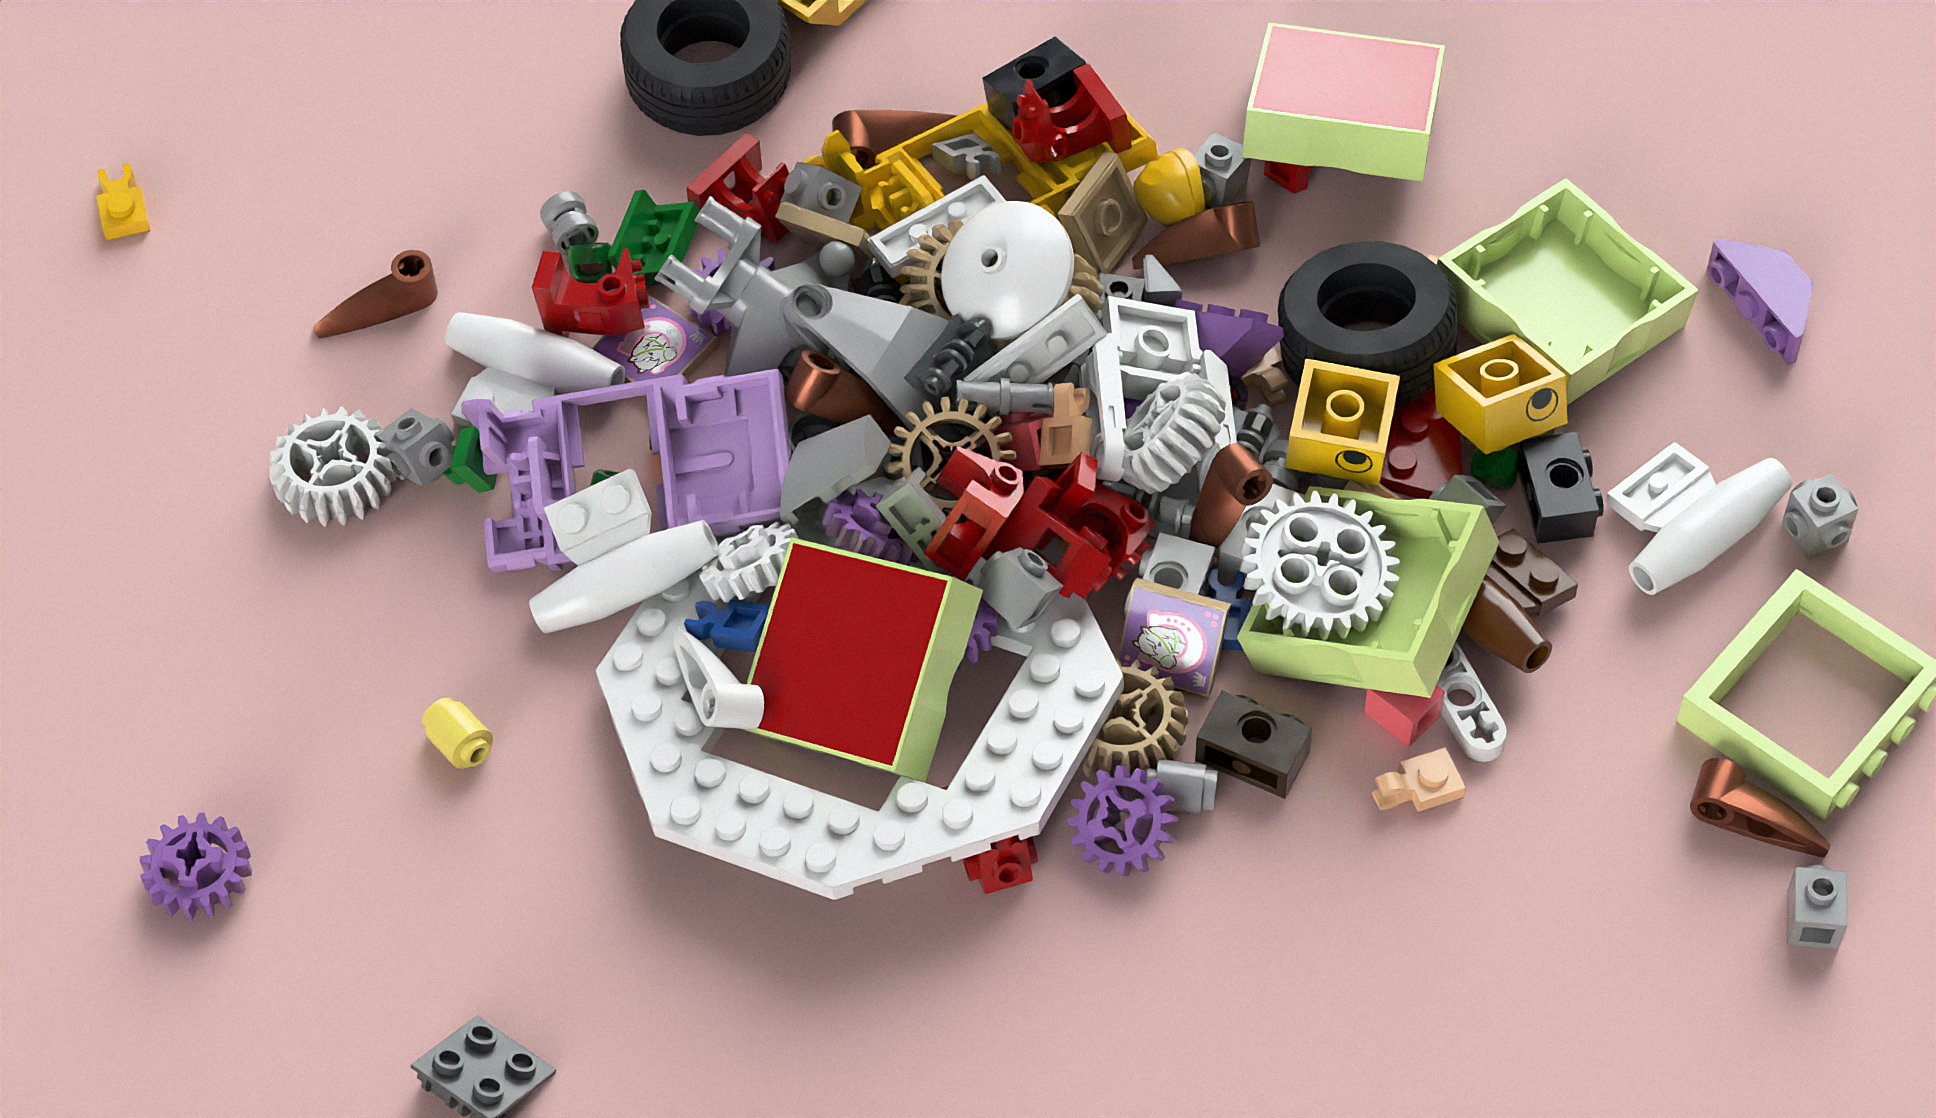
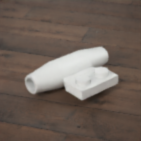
M458 312L452 317L447 327V346L486 367L476 377H471L451 413L454 422L464 427L474 426L462 414L461 403L466 400L489 399L501 413L517 410L528 412L533 411L532 400L556 396V393L568 394L620 385L625 382V368L617 362L576 340L512 319Z
M1673 442L1607 493V506L1640 531L1646 529L1657 532L1655 537L1629 565L1631 578L1643 592L1654 595L1699 572L1756 528L1791 488L1792 480L1786 468L1779 461L1773 458H1766L1716 485L1709 467L1676 442Z
M627 469L544 508L560 551L578 567L529 600L530 609L538 627L545 634L604 619L673 587L719 555L717 541L712 530L704 520L650 534L652 512L636 472L632 469Z

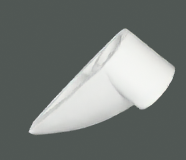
M676 626L672 636L674 648L686 685L702 723L708 727L756 729L762 720L764 711V698L758 685L741 684L713 652L683 628Z

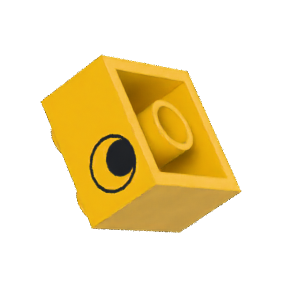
M1515 333L1433 364L1436 411L1485 454L1501 451L1509 445L1533 436L1545 434L1548 430L1568 423L1566 375Z
M1305 359L1284 468L1379 486L1400 376Z

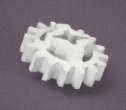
M775 522L767 529L764 528L763 524L751 526L747 531L733 538L723 540L717 547L719 555L702 566L703 572L699 574L712 599L722 598L723 602H728L735 595L738 596L739 600L752 598L756 593L762 592L763 589L776 586L791 537L799 539L795 530L788 523L780 526L779 522Z

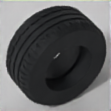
M635 0L627 11L621 26L620 46L622 62L630 97H632L633 102L638 105L640 111L644 112L647 117L679 133L710 136L740 130L756 122L778 103L779 98L782 97L785 93L784 90L787 88L791 73L788 26L783 9L777 0ZM705 41L724 42L739 48L729 57L711 63H690L673 56L691 44Z
M1359 241L1341 244L1321 251L1305 261L1289 277L1280 293L1277 309L1278 326L1283 327L1284 336L1280 340L1281 357L1286 372L1298 387H1300L1305 359L1400 376L1394 408L1413 402L1435 387L1433 364L1457 354V307L1453 285L1438 265L1422 253L1404 245L1384 241ZM1365 320H1378L1394 324L1375 331H1353L1341 328L1345 325Z

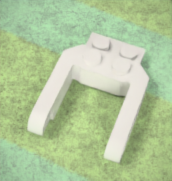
M1108 296L1101 309L1103 327L1108 335L1095 343L1092 348L1093 352L1087 356L1086 363L1078 370L1080 388H1088L1090 391V404L1087 411L1082 415L1092 418L1090 456L1098 460L1096 479L1118 482L1125 472V469L1121 468L1124 457L1123 433L1127 429L1123 397L1145 401L1147 395L1155 392L1160 383H1167L1172 376L1188 371L1191 374L1196 373L1202 379H1207L1216 387L1215 390L1223 396L1222 399L1226 402L1224 411L1226 415L1224 421L1220 424L1221 431L1213 438V446L1204 452L1202 460L1196 462L1198 485L1201 492L1215 455L1223 447L1237 443L1227 365L1211 350L1202 352L1199 349L1195 311Z

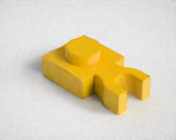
M130 163L122 165L124 174L119 180H109L106 169L97 170L98 179L104 194L96 195L102 230L106 240L151 231L141 186L135 187V177Z

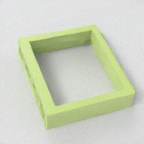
M1796 569L1682 698L1676 722L1825 822L1838 806L1843 809L1845 805L1849 806L1860 789L1856 784L1864 775L1872 778L1879 771L1888 756L1885 750L1892 742L1898 745L1903 743L1916 723L1913 717L1920 709L1928 712L1933 707L1936 700V660ZM1798 612H1801L1909 684L1829 779L1718 705Z

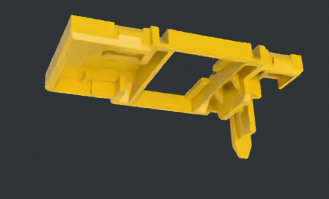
M987 102L878 154L875 157L876 166L866 171L857 163L856 157L851 153L848 141L839 130L826 135L821 150L827 170L863 187L848 224L862 228L865 231L875 226L883 231L945 197L941 185L918 161V159L933 153V143L974 133L978 138L992 145L993 152H997L1000 155L1001 164L1011 161L1021 172V174L1016 176L1017 181L1034 199L1029 203L1037 206L1046 204L1054 214L1058 213L1066 203L1065 193L1069 196L1073 194L1104 152L1114 153V151L1107 142H1104L1058 162H1030L1021 147L1014 141L1012 131L989 112ZM1123 108L1127 114L1132 148L1118 153V157L1126 173L1157 159L1158 151L1156 141ZM945 255L941 258L939 262L943 263ZM904 274L894 277L900 285L910 281V276H905Z

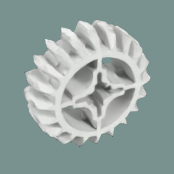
M1187 371L1180 375L1172 376L1167 383H1160L1155 392L1148 394L1146 400L1140 406H1136L1135 413L1126 420L1127 429L1123 433L1124 457L1121 467L1125 469L1122 476L1123 480L1132 487L1136 486L1139 490L1142 489L1148 494H1153L1157 491L1162 492L1166 490L1171 483H1178L1182 475L1191 472L1193 465L1197 461L1202 460L1204 452L1213 446L1212 440L1220 433V424L1225 419L1226 402L1222 399L1223 396L1215 390L1216 387L1205 378L1202 379L1196 373L1191 374Z
M342 406L336 414L329 415L328 411L322 407L319 417L312 419L304 413L302 425L288 423V436H277L275 444L277 449L270 451L269 461L271 466L269 467V477L271 484L274 485L273 488L277 499L281 503H285L286 509L290 511L291 515L300 513L301 518L306 523H309L318 516L319 522L324 527L332 518H337L345 526L347 516L355 514L363 520L364 508L369 507L379 510V497H390V483L396 481L394 473L396 466L388 458H385L390 454L387 445L377 440V436L384 430H381L380 424L375 418L366 420L365 415L362 414L360 409L351 416H348V412ZM358 450L369 457L366 464L359 462L357 456H355ZM301 469L308 471L312 477L308 483L298 477Z

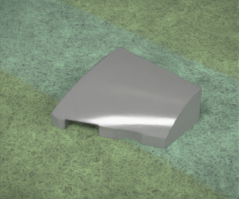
M870 414L798 443L789 461L781 492L780 519L784 524L788 523L791 526L797 523L799 515L811 499L820 497L826 504L839 496L848 487L858 484L876 472L892 443Z

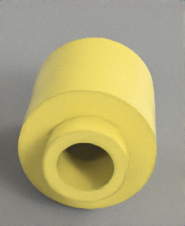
M442 698L434 702L424 713L422 724L425 727L427 738L456 768L475 767L488 757L493 741L492 733L462 702L453 701L451 698Z

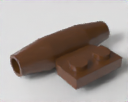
M1513 528L1497 536L1500 543L1461 630L1479 646L1525 673H1532L1547 661L1552 651V644L1528 614L1536 613L1541 616L1576 597L1578 583Z

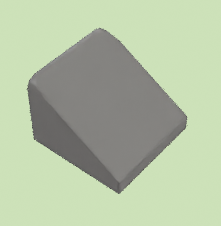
M1145 255V258H1143V279H1145L1144 302L1175 307L1176 299L1182 300L1181 288L1153 255Z

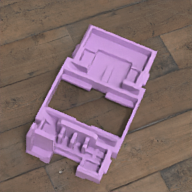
M772 369L731 377L720 375L697 379L695 383L688 384L683 375L678 374L532 400L533 411L528 412L517 410L501 413L489 399L463 401L461 403L462 414L479 430L484 472L487 475L509 472L513 519L494 521L492 518H486L484 520L488 568L493 573L534 568L537 567V563L548 564V567L553 572L561 571L563 569L562 564L569 563L573 568L578 567L560 551L544 508L575 494L574 468L585 467L579 406L646 395L652 453L654 455L660 454L663 483L656 484L660 531L701 520L708 524L715 537L742 533V529L746 528L748 530L751 526L763 524L764 528H768L775 522L785 525L780 519V502L784 477L792 455L783 377L780 371Z

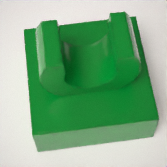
M475 426L460 429L456 445L453 446L454 454L451 467L446 469L443 475L456 485L467 482L479 493L493 490L497 474L487 475L484 472L479 430Z

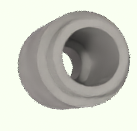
M1160 759L1158 760L1157 769H1147L1146 783L1154 778L1160 780L1164 785L1158 795H1169L1175 800L1166 810L1201 814L1202 809L1214 811L1218 771L1206 770V764Z

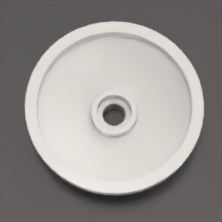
M1008 201L981 210L958 230L945 254L942 265L941 284L948 309L953 316L958 314L965 322L974 321L976 318H982L987 321L991 327L989 332L990 339L1009 340L1019 338L1058 309L1065 300L1074 272L1072 244L1062 224L1053 215L1037 205L1021 201ZM998 255L996 264L989 267L991 259Z

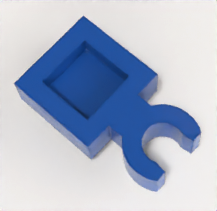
M1211 569L1208 576V593L1210 597L1231 604L1221 650L1244 651L1237 636L1250 611V599H1241L1244 594L1245 575L1240 570L1236 571L1235 583L1231 586H1223L1218 582L1217 569Z
M730 600L725 609H719L710 601H699L695 604L699 620L686 619L684 626L686 631L698 640L712 638L714 647L756 652L770 605Z

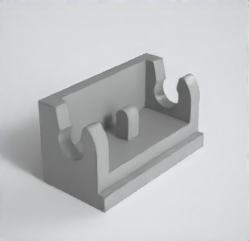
M918 467L907 479L903 476L896 481L877 503L876 507L929 571L947 575L949 573L947 570L923 555L947 517L920 486L919 483L926 474Z

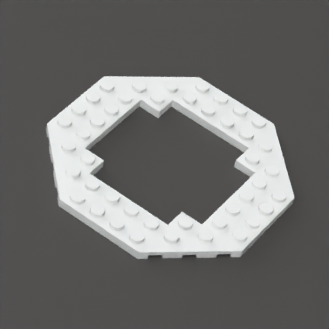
M878 477L850 486V491L854 495L856 489H861L870 497L875 492L885 495L894 481ZM931 492L928 493L929 495L937 499L955 501L953 499L940 496ZM826 505L821 506L816 512H801L799 522L791 525V528L795 530L798 538L801 540L852 552L848 547L838 548L835 545L838 538L825 534L827 526L822 524V519L827 509ZM962 513V523H966L967 519L965 515ZM740 533L715 537L719 545L726 538H733ZM1055 537L1042 551L1036 548L1038 552L1055 564H1058L1064 556ZM980 557L965 581L971 579L973 580V585L977 587L984 578L980 570L987 561ZM918 559L916 564L911 562L909 565L910 567L929 571L920 559ZM699 568L673 587L645 599L596 669L603 697H605L611 719L621 746L625 751L631 773L656 837L833 900L854 894L853 887L881 879L883 884L923 872L922 865L950 857L951 861L954 862L991 850L990 843L1015 835H1018L1019 839L1023 840L1040 834L1124 689L1123 674L1086 599L1081 598L1075 593L1068 599L1058 593L1034 623L1018 630L1004 617L999 615L997 618L998 635L991 637V644L1026 656L1027 658L947 790L901 775L878 812L710 754L725 728L708 727L702 723L695 705L690 703L692 698L672 640L676 626L686 631L684 626L686 619L699 620L695 609L697 602L710 601L719 609H725L729 601L723 602L722 598L712 599L699 577V574L703 572L702 568ZM765 589L760 593H756L752 598L739 600L738 596L735 595L731 600L756 603ZM712 638L699 640L718 658L726 649L714 647Z

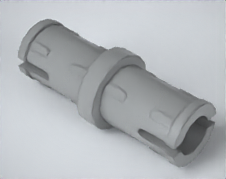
M999 378L998 382L956 380L955 411H958L959 402L962 399H966L969 401L967 411H975L980 404H983L987 407V411L997 412L998 416H1009V412L1052 414L1053 408L1051 405H1053L1054 397L1052 383H1010V378Z

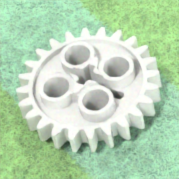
M1317 491L1312 492L1311 498L1307 503H1304L1298 493H1293L1289 507L1282 500L1277 499L1272 511L1262 509L1257 523L1252 522L1249 527L1247 539L1244 540L1240 552L1244 556L1239 569L1240 572L1247 573L1243 587L1247 590H1257L1252 602L1254 606L1268 603L1270 607L1266 615L1267 620H1271L1278 615L1283 616L1285 619L1282 630L1290 629L1294 623L1301 625L1302 638H1306L1309 635L1311 628L1318 629L1322 641L1327 640L1330 630L1335 628L1342 639L1347 637L1351 625L1359 632H1363L1369 619L1377 622L1383 607L1388 608L1394 595L1392 592H1394L1399 581V577L1395 573L1400 559L1390 557L1396 544L1394 541H1381L1386 526L1379 525L1371 528L1369 525L1373 515L1371 511L1358 516L1354 513L1356 501L1352 500L1345 508L1338 506V496L1335 493L1332 494L1328 503H1321ZM1293 536L1303 537L1308 542L1298 541ZM1340 547L1348 548L1355 554H1348L1340 549ZM1284 576L1295 578L1300 583H1291ZM1331 588L1340 589L1344 591L1347 595H1339L1335 593Z

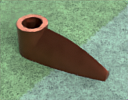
M848 110L837 114L833 118L832 132L839 130L848 141L851 153L856 157L857 163L862 168H865L873 163L878 154L958 115L905 110Z
M1253 201L1217 206L1175 223L1149 241L1132 258L1133 269L1143 268V258H1145V255H1153L1161 265L1260 247Z
M407 250L398 254L392 261L391 274L359 290L336 306L313 326L318 339L378 325L431 305L437 298L438 290L430 257L420 250Z
M814 350L802 352L784 390L785 399L791 405L802 411L843 424L870 414L884 434L892 437H897L894 433L897 426L909 431L902 420L867 382L841 369L840 365L826 354Z
M1229 444L1223 447L1213 458L1195 508L1188 540L1213 546L1216 550L1231 533L1246 506L1260 502L1271 490L1273 483L1272 474L1243 444Z
M1723 758L1708 759L1702 764L1690 803V810L1694 816L1705 823L1758 841L1809 855L1826 857L1830 850V844L1791 806L1764 789L1746 781V774L1738 764Z

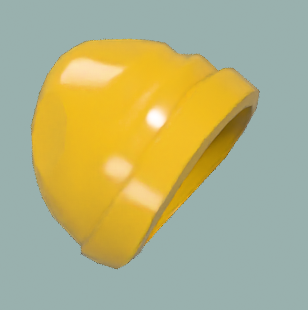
M1178 147L1170 150L1165 154L1159 155L1155 161L1148 162L1134 181L1133 188L1140 206L1153 220L1163 225L1172 226L1183 219L1205 211L1200 169L1194 156L1185 148Z

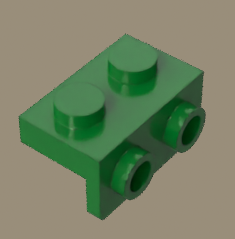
M636 190L608 253L609 262L617 269L623 248H628L631 261L640 260L642 271L635 272V275L644 274L646 285L662 284L654 280V278L671 254L677 260L683 262L698 225L694 220L699 214L700 209L694 202L656 205L646 190Z

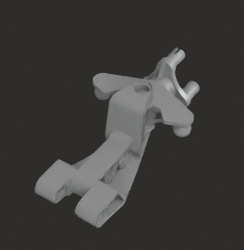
M710 196L694 221L702 224L728 242L727 248L731 251L713 277L708 275L707 278H704L671 254L654 280L661 282L690 302L688 307L700 315L704 311L716 310L726 317L725 320L733 324L724 376L731 377L778 369L782 374L783 384L786 387L802 352L814 350L828 355L840 365L841 369L867 382L902 420L910 432L914 428L906 418L910 411L915 413L920 421L927 418L922 407L926 400L903 377L950 320L910 306L848 292L849 276L855 264V254L853 249L842 241H832L826 244L820 252L798 264L771 272L762 265L759 267L761 225L750 217L744 220ZM989 339L986 344L996 354L1000 352L997 350V345ZM950 424L932 429L946 442L955 443L964 439ZM920 439L915 447L917 465L926 473L933 465L934 455L922 439ZM985 442L978 448L976 453L990 458L987 442ZM936 444L935 446L940 451L944 463L940 469L941 472L951 458L952 452L951 450L944 452Z

